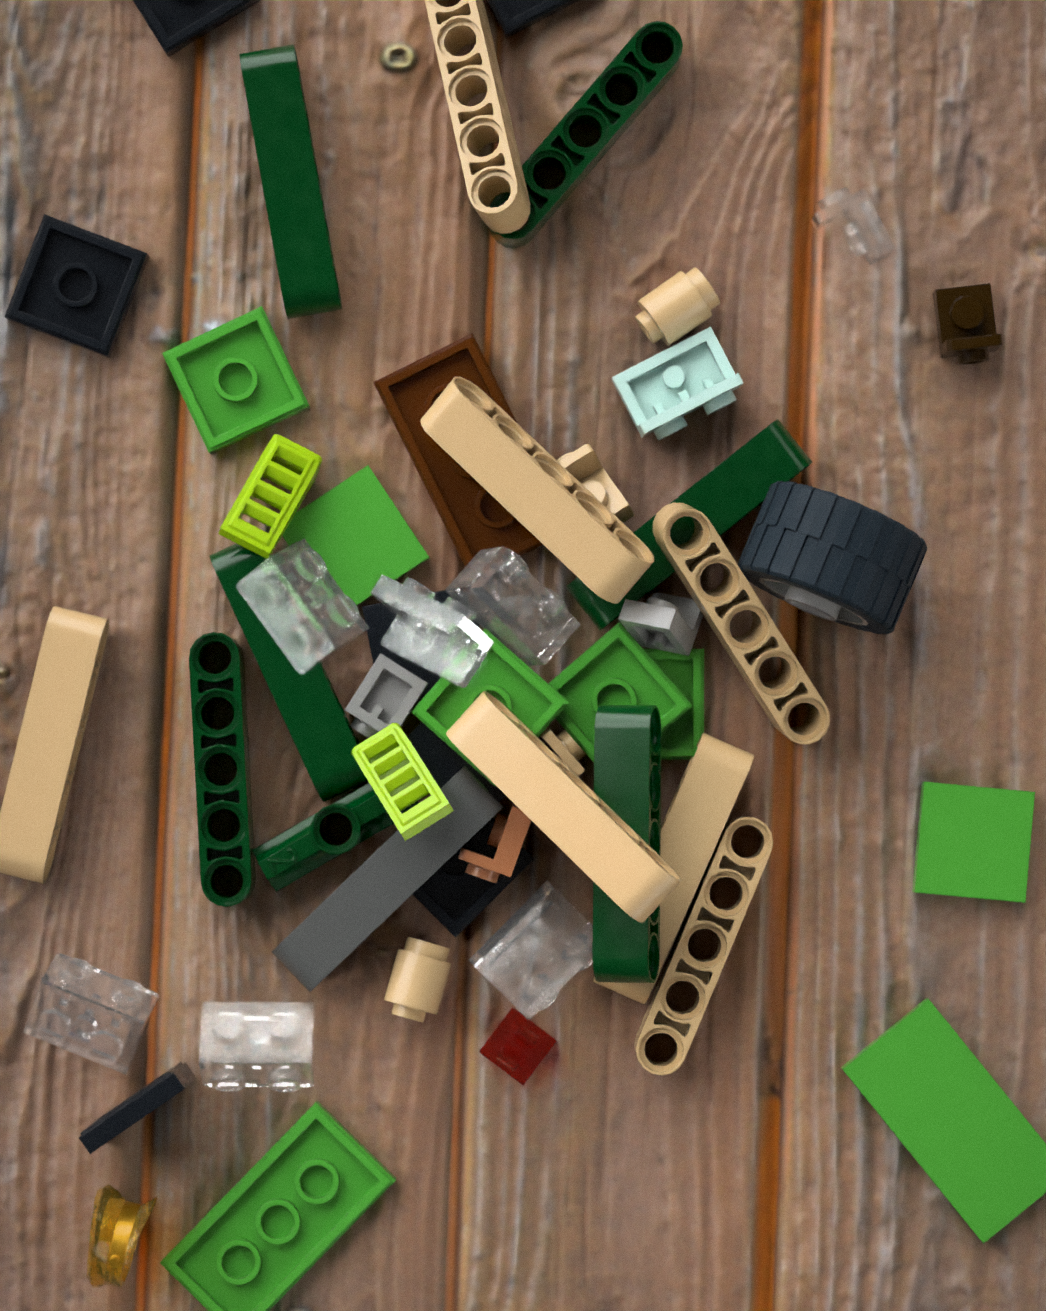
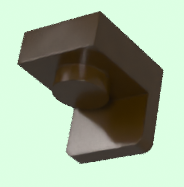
M990 283L936 289L933 292L940 357L955 356L956 365H969L989 361V352H995L1002 346L1001 334L996 333Z

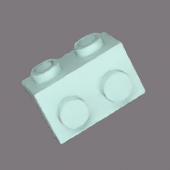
M711 326L613 376L611 379L641 438L654 432L658 441L688 426L683 416L701 407L704 408L707 415H710L735 402L737 399L733 391L744 383L739 373L735 374Z

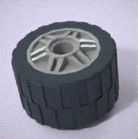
M777 481L769 487L738 561V566L746 579L753 585L804 612L858 630L875 634H889L895 629L926 554L927 545L917 533L908 529L905 525L853 500L809 485L790 481Z

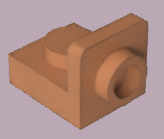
M512 806L509 816L498 813L487 845L497 848L494 858L462 847L458 859L468 862L465 873L493 883H497L500 874L511 877L531 820L515 806Z

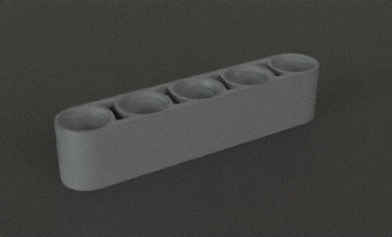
M465 766L441 788V791L453 808V812L406 841L399 830H397L272 951L309 992L327 977L504 807Z

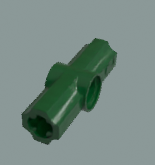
M367 783L331 805L323 807L317 813L261 844L252 851L267 880L277 892L341 854L352 850L355 846L390 827L394 822L370 783ZM416 801L407 808L403 809L401 813H404L410 808L414 807L419 803V801ZM341 813L351 821L353 827L352 835L345 844L335 845L328 842L324 837L322 824L328 815Z

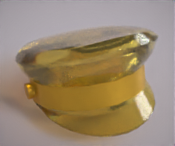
M110 1184L102 1186L97 1191L94 1199L86 1274L92 1288H100L104 1285L123 1287L133 1261L138 1237L158 1200L157 1196L144 1204L126 1201L121 1193Z

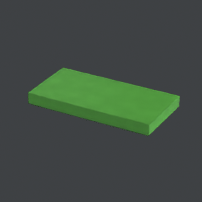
M925 998L841 1067L983 1244L1046 1193V1143L928 998Z
M316 1101L162 1259L160 1264L208 1311H270L396 1181V1177L329 1111Z

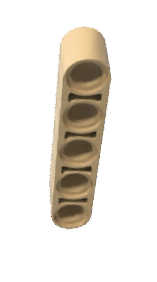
M425 0L469 199L486 226L492 231L501 234L512 233L526 223L530 214V200L483 0H461L454 6L445 7L449 0ZM475 44L470 53L464 56H456L463 46ZM479 93H487L481 103L475 106H467L473 96ZM494 142L498 143L493 153L483 157L478 156L480 150L485 145ZM506 192L510 193L508 200L503 205L493 208L489 207L491 200L496 195Z
M455 376L421 418L420 422L424 431L600 598L607 602L618 604L654 562V555L643 541L483 390L471 381Z
M671 503L664 506L656 514L653 521L655 540L770 722L779 732L795 743L811 744L819 741L826 734L830 725L828 708L716 529L701 511L687 504ZM690 516L694 522L692 537L683 544H674L670 537L673 523L681 517ZM711 564H721L724 571L721 584L713 590L703 591L700 584V576L703 570ZM750 610L753 617L750 630L742 636L733 637L730 632L732 617L740 611ZM770 657H779L781 660L779 675L772 681L761 682L759 678L761 664ZM808 703L810 707L808 720L799 727H790L788 715L791 709L797 704Z
M54 606L50 612L0 811V874L44 884L48 878L107 642L110 622L107 618Z
M483 691L446 732L451 742L625 913L637 922L643 924L682 881L680 876L521 720L490 693Z
M702 733L696 745L698 748L695 755L691 757L661 824L660 857L673 868L682 881L660 904V961L658 976L754 759L753 754L706 733ZM595 977L593 980L594 983L641 1004L646 1003L656 981L654 983L597 982Z
M741 816L726 823L636 1034L634 1047L637 1059L642 1067L652 1074H671L679 1069L684 1062L773 847L772 832L764 822L757 818ZM745 825L753 826L761 837L760 848L750 857L738 856L731 845L732 835L735 830ZM730 877L739 885V899L729 908H718L710 900V887L719 878ZM709 929L718 938V949L708 959H696L689 953V938L697 930ZM678 981L692 983L697 991L696 1002L692 1007L684 1011L672 1009L668 1006L666 1000L668 989ZM657 1033L670 1035L674 1038L676 1044L674 1054L664 1062L650 1060L644 1051L645 1043L649 1037Z

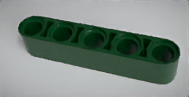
M654 21L640 28L522 165V170L530 200L529 221L523 229L512 233L501 234L490 229V233L497 243L504 247L518 248L530 242L675 74L680 64L683 47L681 36L675 27L666 22ZM661 41L670 48L672 56L666 62L652 63L643 56L641 49L648 42ZM613 83H627L635 90L636 98L630 104L616 105L607 98L605 93L607 88ZM583 123L590 124L599 131L601 138L594 146L587 148L579 147L570 139L569 134L571 130ZM552 165L559 168L565 177L563 183L552 190L543 189L538 186L533 176L542 166ZM506 192L496 195L489 207L493 208L503 205L508 200L510 193Z
M292 44L239 54L287 319L342 310L295 46Z
M777 419L671 503H684L701 511L710 520L719 536H721L764 502L771 484L777 481L788 482L808 467L812 461L780 420ZM655 516L633 532L650 549L654 555V562L618 604H613L600 598L578 577L566 586V589L599 630H602L620 616L625 599L639 601L675 572L653 535ZM684 516L673 523L670 537L674 544H683L692 537L694 533L692 518Z
M237 543L209 555L216 575L322 801L330 800L368 782L351 753L352 749L359 742L352 727H350L347 716L272 555H270L269 559H266Z
M211 632L203 634L196 639L190 648L189 654L200 876L203 893L208 900L218 906L229 907L247 899L253 892L256 882L255 855L252 851L254 849L245 664L242 648L236 640L223 633ZM213 643H224L230 650L231 663L222 673L212 674L203 665V653ZM217 698L227 699L234 709V719L231 724L221 730L211 727L205 716L207 706ZM221 753L232 756L237 765V775L234 780L224 786L215 783L208 771L212 758ZM221 809H229L235 812L240 821V831L231 841L219 839L212 831V818ZM223 865H232L242 874L243 887L235 896H225L215 886V874Z
M601 705L598 707L595 717L594 792L660 856L661 718L659 709L656 705ZM593 882L592 960L594 976L597 982L654 983L656 981L660 961V905L643 924L639 923L625 913Z

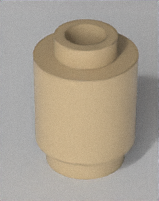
M694 267L686 274L679 271L638 300L637 303L642 312L636 315L635 319L653 344L661 339L667 346H671L712 316L711 310L720 304V300L704 275Z
M407 937L404 950L398 949L384 997V1000L394 1003L391 1014L424 1023L426 1012L438 1014L451 968V963L447 962L449 948Z

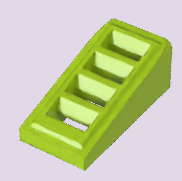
M274 434L221 525L218 534L269 559L316 481L322 458L279 434ZM265 479L288 489L291 493L288 494L265 482ZM255 497L280 510V513L253 501V498ZM245 514L270 527L269 533L242 520V516Z
M398 723L390 724L352 749V756L405 841L454 811ZM430 793V797L426 798L425 800L410 808L406 812L401 813L403 809L407 808L411 804L415 803L416 801Z

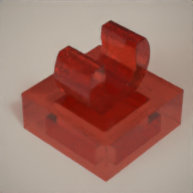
M512 1006L479 1049V1052L520 1084L524 1085L557 1042V1039Z

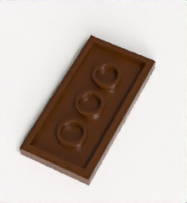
M473 333L373 383L473 581L544 545L446 453L421 426V418L455 376L465 378L477 385L516 422Z

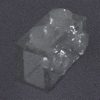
M504 546L480 550L445 589L480 626L487 628L528 666L546 665L581 625L567 610L568 607L564 600L551 589L544 587L529 572L526 562L518 554Z

